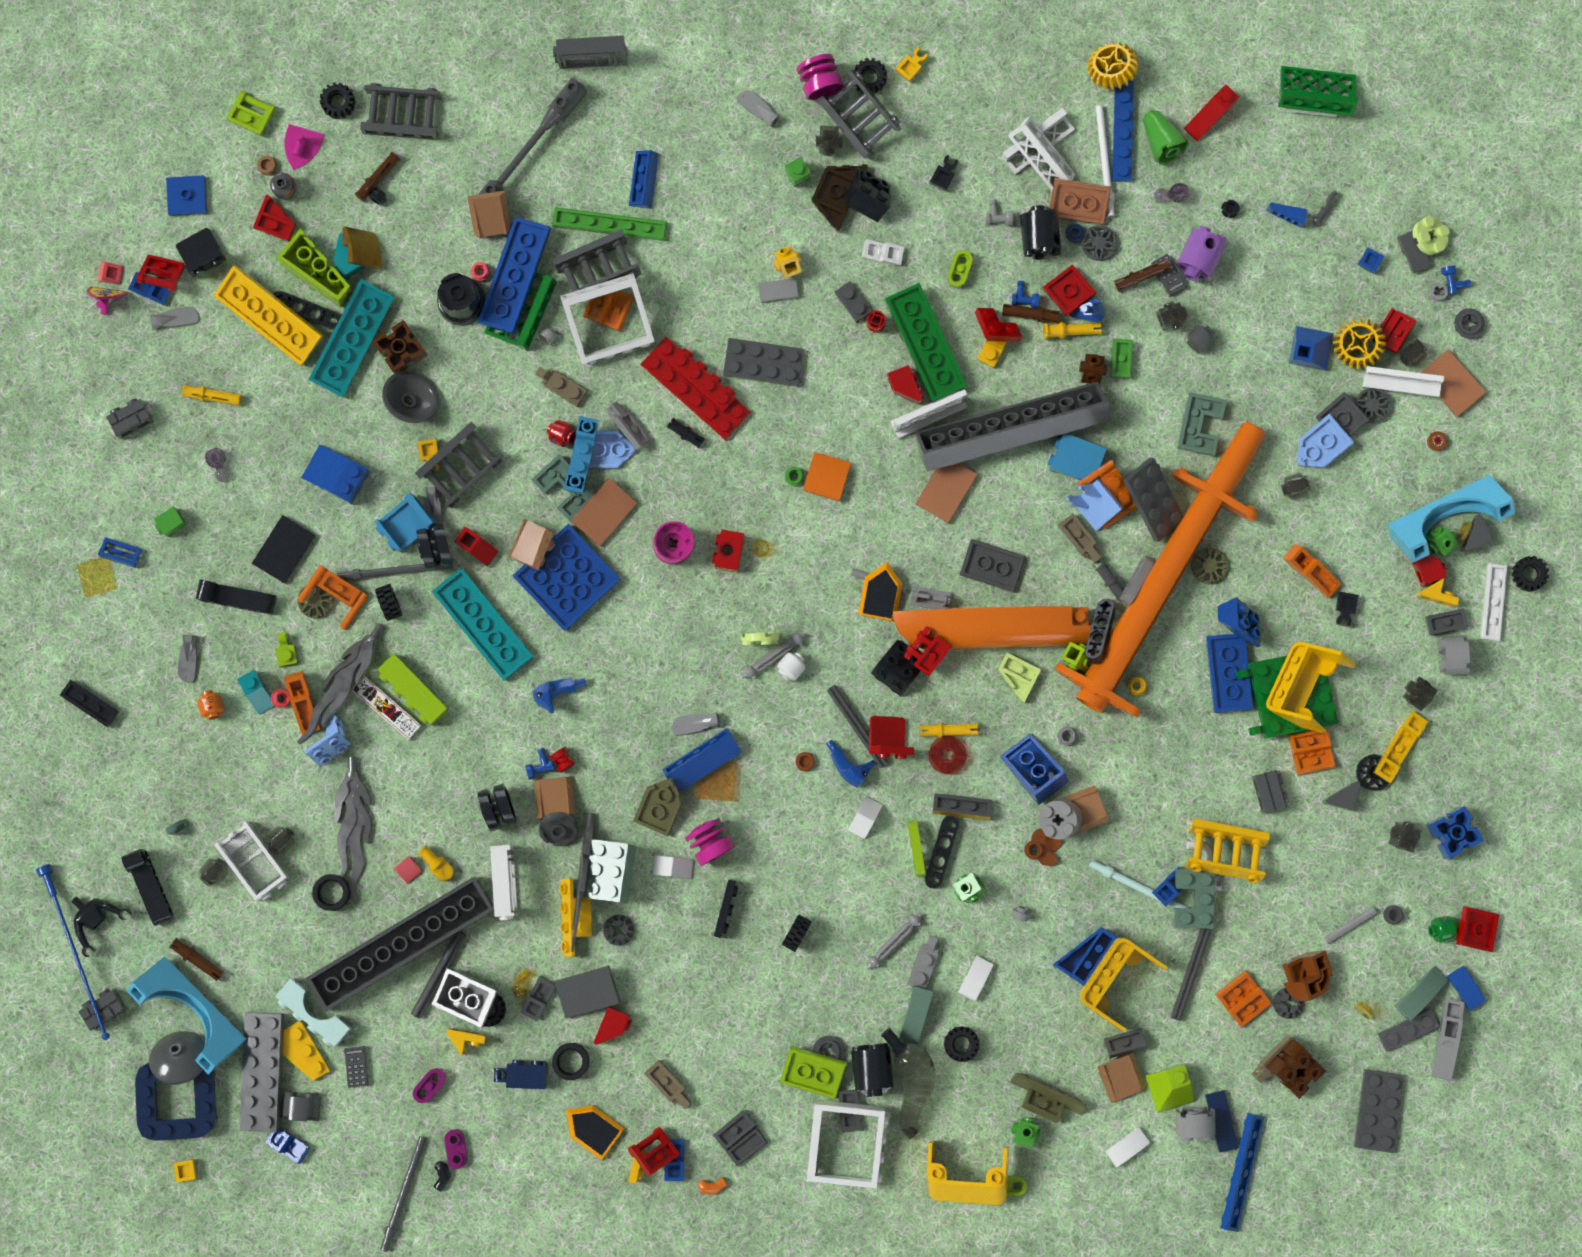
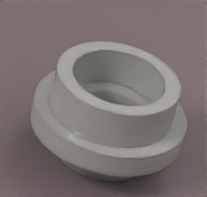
M1063 727L1059 730L1057 738L1062 745L1070 746L1075 743L1077 734L1073 728ZM1064 733L1070 734L1069 740L1064 739Z
M1017 906V908L1012 910L1013 918L1020 921H1028L1031 913L1028 911V908L1023 906Z

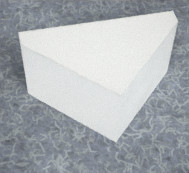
M865 796L848 831L865 839L883 805Z
M655 855L653 875L691 879L693 859Z

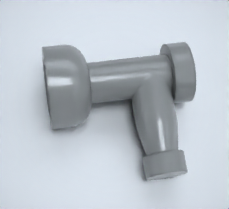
M990 200V213H986V225L1005 222L1007 226H1013V211H1007L1005 215H997V200Z

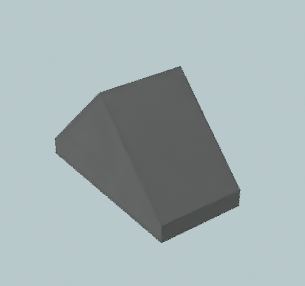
M1477 514L1473 517L1461 552L1465 553L1493 540L1482 515Z
M1359 781L1353 782L1322 800V802L1332 807L1354 811L1361 784Z

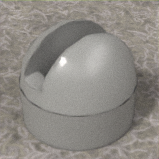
M545 329L539 336L547 345H551L556 338V333L552 329Z

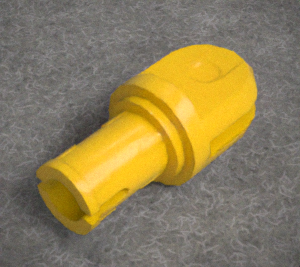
M427 845L417 853L429 864L428 870L437 879L446 882L453 878L454 869L443 856L437 857Z

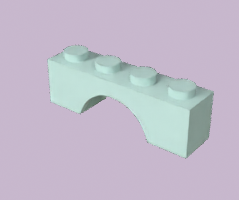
M290 978L275 996L279 999L278 1004L285 1009H291L294 1012L292 1015L300 1022L304 1020L311 1032L314 1034L318 1032L323 1036L322 1041L328 1046H338L353 1027L338 1015L330 1019H320L314 1016L309 1011L306 1003L308 990L296 979Z

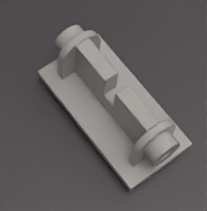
M913 586L910 605L930 609H948L951 593Z

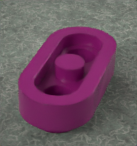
M439 1068L428 1071L414 1088V1099L418 1103L430 1101L445 1083V1072ZM434 1074L439 1075L440 1079L438 1082L433 1080ZM422 1089L427 1091L425 1097L420 1095Z
M452 1129L446 1133L444 1138L447 1161L452 1168L459 1169L468 1160L465 1137L462 1131ZM452 1136L457 1137L458 1141L456 1143L451 1141ZM456 1155L461 1159L458 1163L454 1161V1156Z

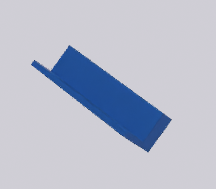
M726 728L662 769L667 779L673 778L676 788L680 793L742 751Z

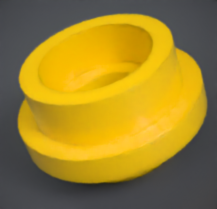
M1135 676L1128 681L1127 688L1131 694L1138 696L1146 691L1147 683L1142 677ZM1136 682L1140 684V689L1138 690L1133 687Z

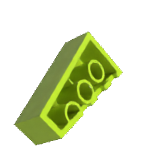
M301 228L277 256L279 264L338 307L341 308L352 294L350 285L333 268Z

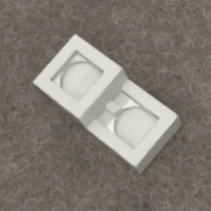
M866 239L861 259L900 266L904 247L888 242L884 244Z
M976 955L958 993L975 1002L994 964Z
M1136 1127L1124 1138L1110 1146L1105 1152L1115 1167H1118L1145 1148L1150 1142L1142 1130Z

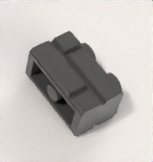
M137 398L128 401L127 406L123 408L117 407L111 410L110 415L106 416L116 437L119 439L154 422L144 401L141 399L137 400Z
M1277 770L1252 776L1262 813L1287 807L1286 803H1289L1287 793L1282 791L1283 778L1281 773H1277Z
M106 989L98 994L100 998L95 1000L103 1025L128 1010L117 990L110 991ZM89 1000L82 1004L83 1008L79 1010V1014L85 1021L88 1029L93 1031L100 1026Z

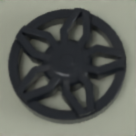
M1380 755L1365 756L1357 764L1356 778L1365 789L1377 791L1389 784L1374 773L1379 763L1378 759L1382 757ZM1370 758V766H1368L1367 764H1362L1365 760ZM1373 758H1375L1376 765L1372 764ZM1360 767H1366L1367 770L1363 771ZM1360 772L1362 774H1366V776L1363 777V780L1360 777ZM1366 778H1369L1370 782L1365 784ZM1378 779H1381L1382 785L1377 782ZM1374 780V783L1378 787H1370L1369 785L1372 784Z

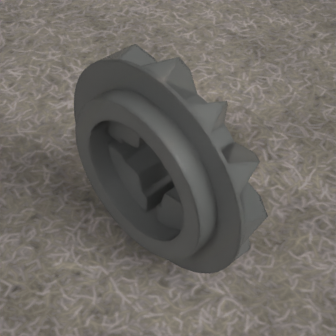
M1466 308L1456 315L1453 324L1456 328L1455 331L1461 337L1470 339L1482 333L1485 321L1479 311ZM1468 318L1470 319L1471 323L1475 324L1472 325L1470 329L1467 325L1462 324L1466 322Z
M613 915L604 924V937L613 945H624L632 939L634 925L624 915ZM624 923L622 931L626 935L618 934L613 937L615 929L611 925L618 927Z
M1282 988L1274 996V1010L1283 1018H1296L1302 1013L1305 1005L1304 1001L1296 1000L1290 995L1291 1001L1297 1003V1005L1290 1006L1288 1011L1287 1005H1284L1281 1001H1288L1290 994L1286 988Z
M824 1036L815 1042L812 1052L825 1055V1052L820 1047L828 1048L832 1044L831 1051L836 1055H828V1057L841 1060L843 1057V1046L835 1037Z

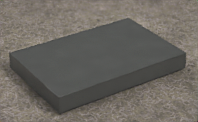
M971 539L960 576L1014 593L1026 556Z
M610 965L554 981L565 1018L621 1003Z

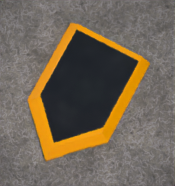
M888 562L865 576L858 615L894 621L892 612L898 611L903 583Z
M594 1105L566 1109L570 1138L602 1160L625 1128Z

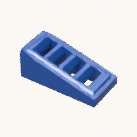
M1270 203L1267 206L1266 211L1298 227L1302 228L1304 226L1307 215L1306 209L1277 203Z

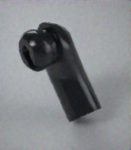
M438 1161L435 1164V1170H437L439 1178L433 1187L441 1192L449 1181L451 1174L449 1166L443 1161Z

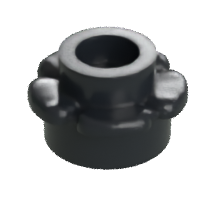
M378 188L376 190L371 189L372 192L369 198L373 202L381 206L383 202L387 201L385 198L386 194Z
M1228 200L1221 206L1222 214L1225 217L1234 218L1240 211L1238 203L1234 200Z

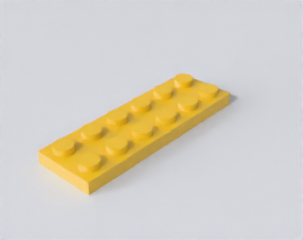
M237 265L232 266L214 294L215 298L300 366L306 363L324 336Z

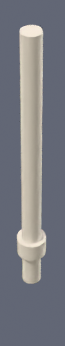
M1102 105L1096 106L1103 182L1105 186H1111L1107 217L1115 216L1113 204L1115 195L1112 192L1104 109Z

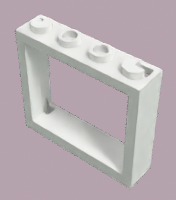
M633 273L560 296L582 364L590 365L596 363L601 358L610 359L617 353H629L633 351V348L639 346L645 348L650 346L652 342H655ZM632 286L646 336L585 354L570 305Z
M815 1099L807 1181L877 1189V1183L882 1181V1171H879V1165L884 1162V1152L881 1151V1146L886 1143V1132H883L884 1125L888 1124L889 1113H885V1107ZM822 1111L878 1117L872 1179L815 1173Z

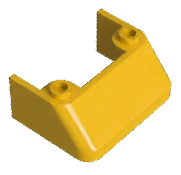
M1297 642L1291 647L1266 701V706L1274 714L1299 727L1325 734L1326 729L1314 719L1313 713L1305 708V705L1319 675H1332L1336 671L1338 664L1355 668L1356 664L1342 651L1305 642Z
M1117 938L1081 990L1079 998L1082 1004L1117 1029L1125 1032L1126 1028L1105 1014L1109 1008V1001L1104 996L1105 992L1125 963L1133 966L1138 964L1142 957H1144L1161 969L1167 970L1168 967L1130 940Z
M931 1140L928 1143V1192L933 1200L986 1205H1001L1005 1202L1008 1188L1010 1146L1006 1145L1003 1148L1002 1168H991L986 1174V1183L947 1180L945 1166L940 1163H934L936 1140Z

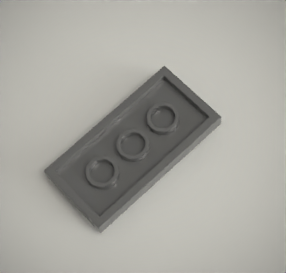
M728 338L723 376L798 387L804 349Z
M1149 457L1123 481L1153 540L1159 542L1179 525L1184 516L1155 458Z
M1364 1069L1354 1147L1394 1153L1404 1075Z

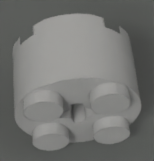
M1467 635L1445 636L1440 639V642H1438V653H1442V659L1439 661L1440 672H1444L1445 675L1470 673V668H1466V663H1470L1469 642H1465L1468 638Z
M1066 798L1057 799L1046 804L1041 809L1039 815L1042 831L1045 836L1053 839H1064L1073 835L1081 826L1083 819L1078 805ZM1060 816V818H1063L1064 821L1061 822L1060 820H1058V817Z
M1202 1106L1183 1107L1181 1112L1179 1109H1176V1134L1181 1137L1182 1141H1193V1138H1201L1203 1141L1213 1140V1136L1216 1134L1215 1109L1210 1108V1111H1205V1107Z

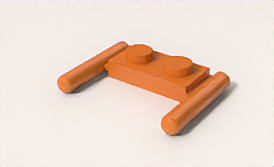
M1112 460L1077 483L1078 487L1081 484L1088 485L1099 477L1100 481L1122 506L1123 509L1102 526L1104 529L1137 508L1133 504V499L1123 478Z
M319 565L299 595L298 601L304 603L315 585L351 607L340 625L343 630H346L368 598V595L322 565Z

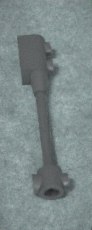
M571 77L548 106L540 127L497 180H489L479 194L504 191L503 184L545 131L549 130L560 119L562 121L566 120L587 93L586 88L578 80Z

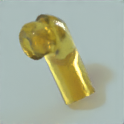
M526 968L513 979V993L519 998H523L526 995L527 991L524 988V982L532 975Z

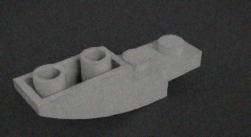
M1444 999L1431 1077L1452 1080L1461 1038L1465 1002Z

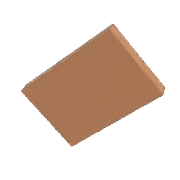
M1054 178L1049 208L1058 212V218L1104 224L1111 186Z
M1449 349L1421 372L1444 376L1439 398L1455 417H1458L1486 393Z
M959 463L935 470L915 504L944 522L949 523L977 474Z
M607 478L573 517L571 522L598 546H601L637 502L610 478Z

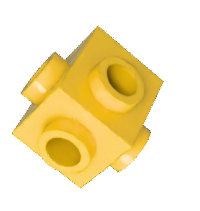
M792 246L784 247L774 252L776 260L773 263L777 272L781 271L784 279L802 272L800 262H802L798 251L794 252Z

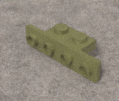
M1016 1072L1011 1078L1010 1082L1027 1090L1021 1107L1054 1123H1058L1063 1108L1081 1115L1087 1107L1080 1099L1071 1098L1060 1090L1047 1087L1043 1082L1034 1081L1026 1074Z

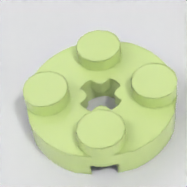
M1427 216L1415 224L1413 238L1417 239V247L1422 252L1434 255L1447 247L1449 228L1438 219Z
M779 632L741 633L742 645L760 644V641L761 645L778 644Z

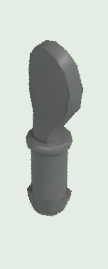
M1336 191L1328 195L1325 207H1321V210L1313 220L1315 226H1318L1326 214L1329 213L1330 204L1338 194Z

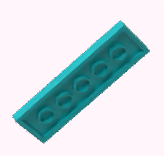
M360 279L308 380L343 398L395 296Z
M462 567L431 591L503 681L533 658V655Z

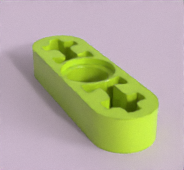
M917 820L907 821L916 877L926 876Z

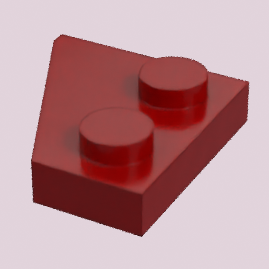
M266 194L253 228L290 242L296 224Z

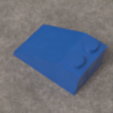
M319 444L301 478L352 505L370 471L353 460Z
M1028 734L1000 756L1038 805L1069 782L1066 772L1031 734Z

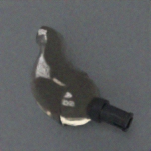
M889 1027L881 1036L892 1047L891 1050L895 1054L894 1064L903 1086V1101L899 1125L904 1136L910 1140L920 1131L918 1121L923 1108L934 1090L936 1069L926 1048L912 1043L906 1044Z

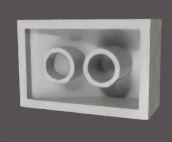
M447 968L432 1005L483 1028L498 991L463 972Z

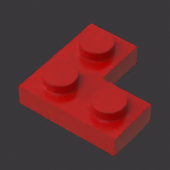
M994 308L976 309L975 315L987 341L1020 342L1022 335L1016 323L1000 322Z

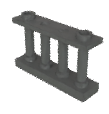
M850 70L848 73L852 79L832 97L822 95L817 101L862 157L869 159L874 154L871 150L872 146L890 129L893 128L895 131L902 130L899 125L901 122L894 114L891 116L864 82L865 77L859 71ZM858 85L864 93L846 110L840 112L836 107L837 102ZM870 99L876 108L856 126H851L848 122L849 116ZM881 113L887 120V123L868 140L863 141L859 136L861 134L860 131Z
M378 83L365 85L364 89L367 94H371L369 119L366 122H361L360 130L363 134L438 140V131L432 126L435 100H442L440 91L435 88L419 90L384 87ZM379 95L390 96L388 118L385 124L376 121ZM397 96L409 97L407 118L404 125H396L395 123ZM416 98L427 99L425 125L423 127H418L414 124Z
M622 229L552 259L558 274L561 272L565 273L572 292L632 273L635 279L642 275L638 263L631 265L623 246L628 243ZM614 249L617 250L625 268L615 273L606 256V253ZM599 257L607 274L606 277L599 280L596 279L589 264V260ZM578 265H582L590 284L579 288L571 270Z
M472 421L415 472L420 479L422 477L428 478L447 499L444 503L446 507L448 505L453 507L460 500L458 498L460 494L491 466L495 468L502 462L500 458L503 455L498 453L495 456L476 436L474 429L477 427ZM464 438L470 439L490 461L482 469L462 449L460 442ZM450 451L456 452L476 474L468 482L447 461L446 455ZM436 464L442 465L461 486L454 495L433 474L432 468Z

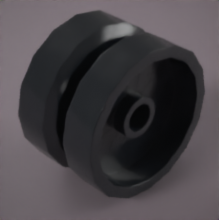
M443 524L432 527V539H430L426 528L416 530L419 541L417 545L425 570L436 568L434 556H438L441 566L452 565Z
M504 783L494 786V798L488 789L477 792L480 809L490 832L501 829L500 816L506 826L517 823L515 811Z

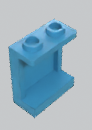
M1062 434L1061 437L1058 436L1054 445L1057 448L1055 455L1051 454L1047 465H1050L1049 471L1051 472L1056 471L1082 480L1101 466L1107 448L1069 434Z
M408 493L404 497L405 500L383 518L375 521L377 525L376 530L381 536L385 535L389 540L387 543L393 551L403 552L418 540L416 530L426 528L429 531L437 524L412 493Z

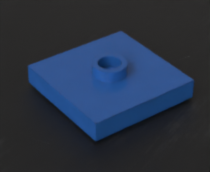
M204 175L166 178L169 216L207 214Z

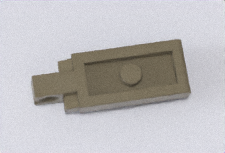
M541 367L536 371V375L543 379L541 383L547 389L578 407L587 393V390L557 371L550 369L547 372Z
M1071 514L1058 525L1081 556L1084 558L1089 556L1094 564L1102 558L1096 551L1099 548L1097 542L1074 514Z
M1289 1035L1257 1065L1258 1067L1251 1074L1258 1082L1262 1083L1267 1077L1274 1076L1266 1066L1275 1056L1280 1058L1284 1054L1282 1049L1292 1040Z
M660 1060L644 1073L674 1105L679 1102L686 1109L691 1104L685 1097L688 1092Z

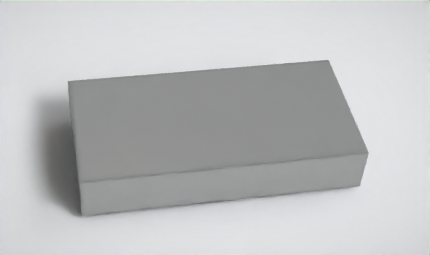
M796 278L758 283L761 303L798 298Z

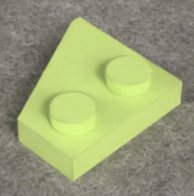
M1006 653L998 671L1021 702L1025 703L1041 669Z

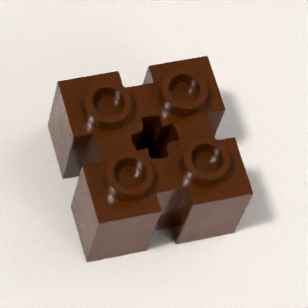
M404 320L391 328L393 333L387 336L384 332L372 340L383 358L388 356L384 360L394 374L408 369L406 364L411 360L417 363L427 356L418 340H411L415 336ZM400 345L401 347H403V349L401 351H397V346Z
M1292 1039L1282 1049L1284 1054L1280 1058L1275 1056L1266 1068L1280 1080V1083L1289 1092L1300 1099L1310 1089L1308 1084L1311 1080L1316 1082L1326 1070L1312 1058V1055L1301 1044Z

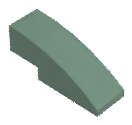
M1433 966L1394 1006L1407 1020L1412 1021L1437 995L1448 979Z
M917 986L913 987L899 1039H903L907 1045L914 1047L918 1045L933 995L931 990Z

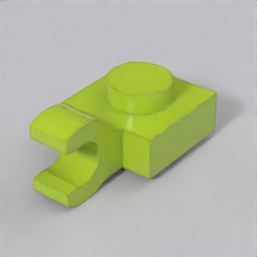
M287 632L277 633L280 647L275 648L278 667L297 664L295 644L289 645Z

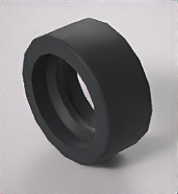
M334 874L321 876L315 882L312 889L314 902L319 908L326 911H336L343 908L348 903L351 894L349 883L343 877ZM335 881L342 887V898L335 904H328L321 898L320 890L326 882Z
M577 1043L561 1045L552 1057L554 1072L565 1080H576L582 1077L589 1067L587 1050ZM574 1050L581 1055L582 1065L577 1072L567 1073L560 1067L559 1059L565 1051Z

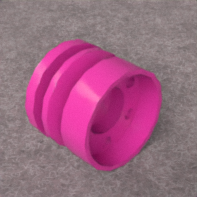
M832 54L812 57L797 66L796 71L800 75V81L806 82L803 85V90L807 100L814 101L818 100L822 95H833L844 86L840 74L834 72L837 69V64L834 63L835 59Z
M678 521L662 524L657 529L653 539V550L656 557L668 565H677L684 562L690 556L694 546V536L691 530L685 524ZM670 540L672 542L677 541L676 548L673 546L669 547Z
M720 818L699 825L685 837L686 842L694 838L696 840L695 843L689 846L690 849L700 847L701 850L695 854V858L700 866L709 863L736 847L730 836L722 838L719 836L725 830L724 826L717 830L715 829V826L721 823Z

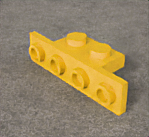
M561 879L560 893L562 903L560 911L562 913L561 932L563 934L561 950L564 957H575V948L574 952H571L572 924L576 903L573 892V879ZM591 898L581 899L576 937L592 936Z

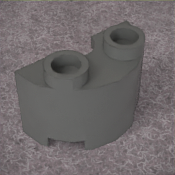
M286 1091L282 1099L281 1119H288L290 1121H319L321 1097H316V1093H305L304 1096H297V1092Z

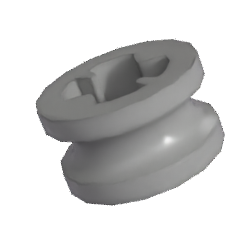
M1442 283L1435 284L1429 291L1430 298L1434 301H1442L1448 294L1447 287ZM1435 288H1437V290L1441 289L1443 291L1441 293V295H1443L1442 297L1440 295L1436 296L1434 294V292H1436V290H1434Z

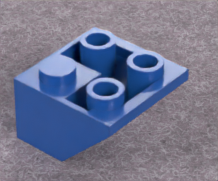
M1296 326L1289 364L1327 370L1333 333Z
M1237 597L1218 606V621L1252 645L1256 647L1261 646L1260 617L1256 612H1253L1246 603Z

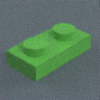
M1113 339L1110 377L1130 378L1132 340Z

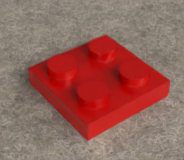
M1073 264L1043 286L1044 292L1066 317L1096 295V291Z
M1463 906L1456 944L1493 952L1500 914Z

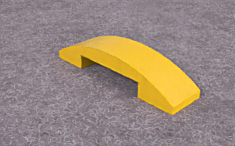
M1411 711L1383 753L1374 773L1388 783H1391L1401 768V763L1415 740L1421 735L1428 721L1414 711Z

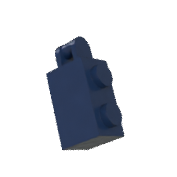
M514 1059L512 1063L507 1064V1068H494L493 1082H505L506 1088L546 1089L548 1064H543L541 1060H532L531 1064H524V1060ZM502 1072H507L506 1079H501Z

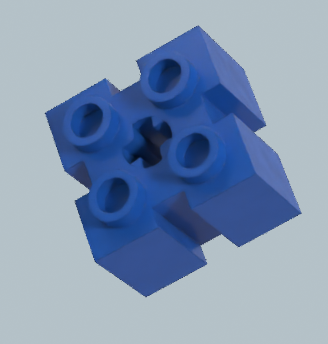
M1466 806L1458 807L1447 813L1448 819L1439 817L1426 824L1432 837L1439 838L1441 843L1437 846L1444 859H1450L1464 852L1461 848L1462 846L1464 848H1471L1484 841L1477 827L1470 826L1469 822L1473 819ZM1454 829L1458 832L1456 837L1452 835V830Z

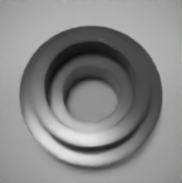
M1390 905L1383 912L1384 920L1392 925L1398 924L1403 919V911L1396 905ZM1392 911L1396 913L1394 919L1390 917V912Z

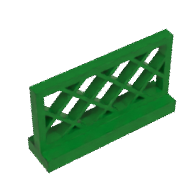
M1281 66L1278 107L1347 116L1354 115L1358 103V97H1356V75ZM1285 73L1293 74L1295 77L1290 79ZM1304 76H1311L1313 80L1308 81ZM1323 78H1329L1332 82L1327 84ZM1300 80L1304 85L1299 87L1294 82ZM1341 81H1351V84L1346 86ZM1316 82L1322 86L1319 90L1313 85ZM1337 85L1341 90L1337 92L1332 86ZM1287 86H1291L1293 89H1285V88H1286ZM1309 88L1312 92L1303 91V90ZM1327 90V91L1330 92L1331 94H1325V93H1322V92H1324V91ZM1347 93L1349 96H1342V94Z
M536 272L534 279L539 278L542 281L540 286L532 289V286L528 295L532 294L534 300L531 304L524 305L523 311L526 313V319L517 325L519 335L516 341L510 339L507 332H491L492 328L486 327L484 333L528 351L556 287V280L549 275H542Z

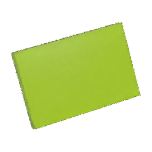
M790 1046L780 1083L836 1099L847 1062Z

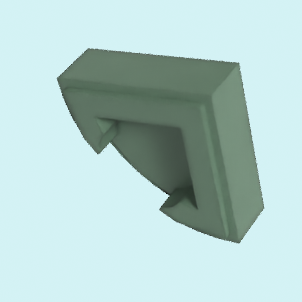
M183 819L165 829L169 835H175L188 827L189 824L186 819Z

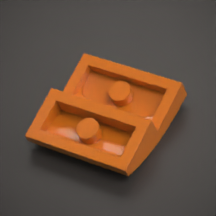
M615 291L590 299L583 317L621 332L635 297L622 291Z
M814 452L803 491L840 501L851 462Z
M1324 728L1326 729L1325 734L1317 731H1308L1289 735L1297 776L1335 769L1336 765L1331 751L1332 744L1327 728Z
M1246 971L1242 972L1215 994L1241 1028L1272 1004Z

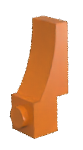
M1294 544L1283 557L1295 571L1307 579L1325 597L1330 598L1340 587L1341 583L1318 559H1314L1303 546Z
M304 670L286 675L284 682L302 735H304L310 724L314 704ZM320 722L315 731L321 730Z

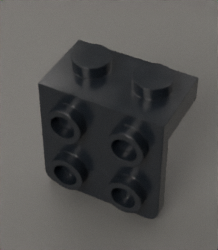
M204 228L176 244V248L186 264L185 268L193 278L203 275L207 270L217 267L227 260L209 228Z
M896 640L875 666L871 674L889 687L892 692L901 697L921 670L914 666L917 660L916 657L912 656L910 660L904 657L908 646L901 640Z

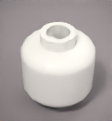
M797 652L795 654L787 653L777 664L778 674L787 681L797 680L806 668L803 663L805 659Z

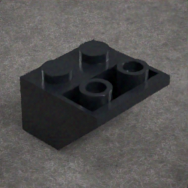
M858 168L846 194V205L879 222L890 208V185L885 180H880L873 176L869 171Z

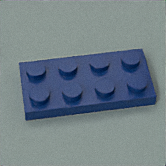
M1236 634L1206 636L1214 713L1252 710L1250 677L1238 680L1236 677V672L1249 669L1246 640Z

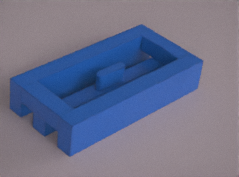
M105 537L98 556L136 568V563L139 560L142 549ZM107 544L135 552V555L107 547ZM104 551L132 559V561L105 553Z

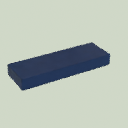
M1225 1090L1205 1094L1208 1110L1210 1111V1108L1215 1109V1139L1218 1152L1237 1149V1139Z

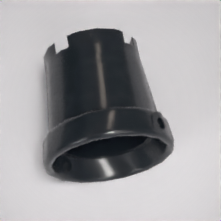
M453 273L444 277L437 291V305L443 318L451 324L460 326L472 324L479 319L486 299L485 291L480 284L460 273Z

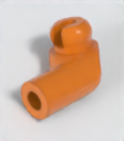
M722 1177L714 1184L701 1180L698 1183V1188L702 1194L715 1195L728 1184Z

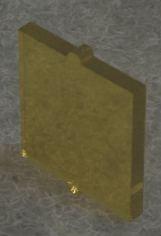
M90 559L88 562L77 564L85 597L98 593L101 595L105 591L116 589L108 559Z

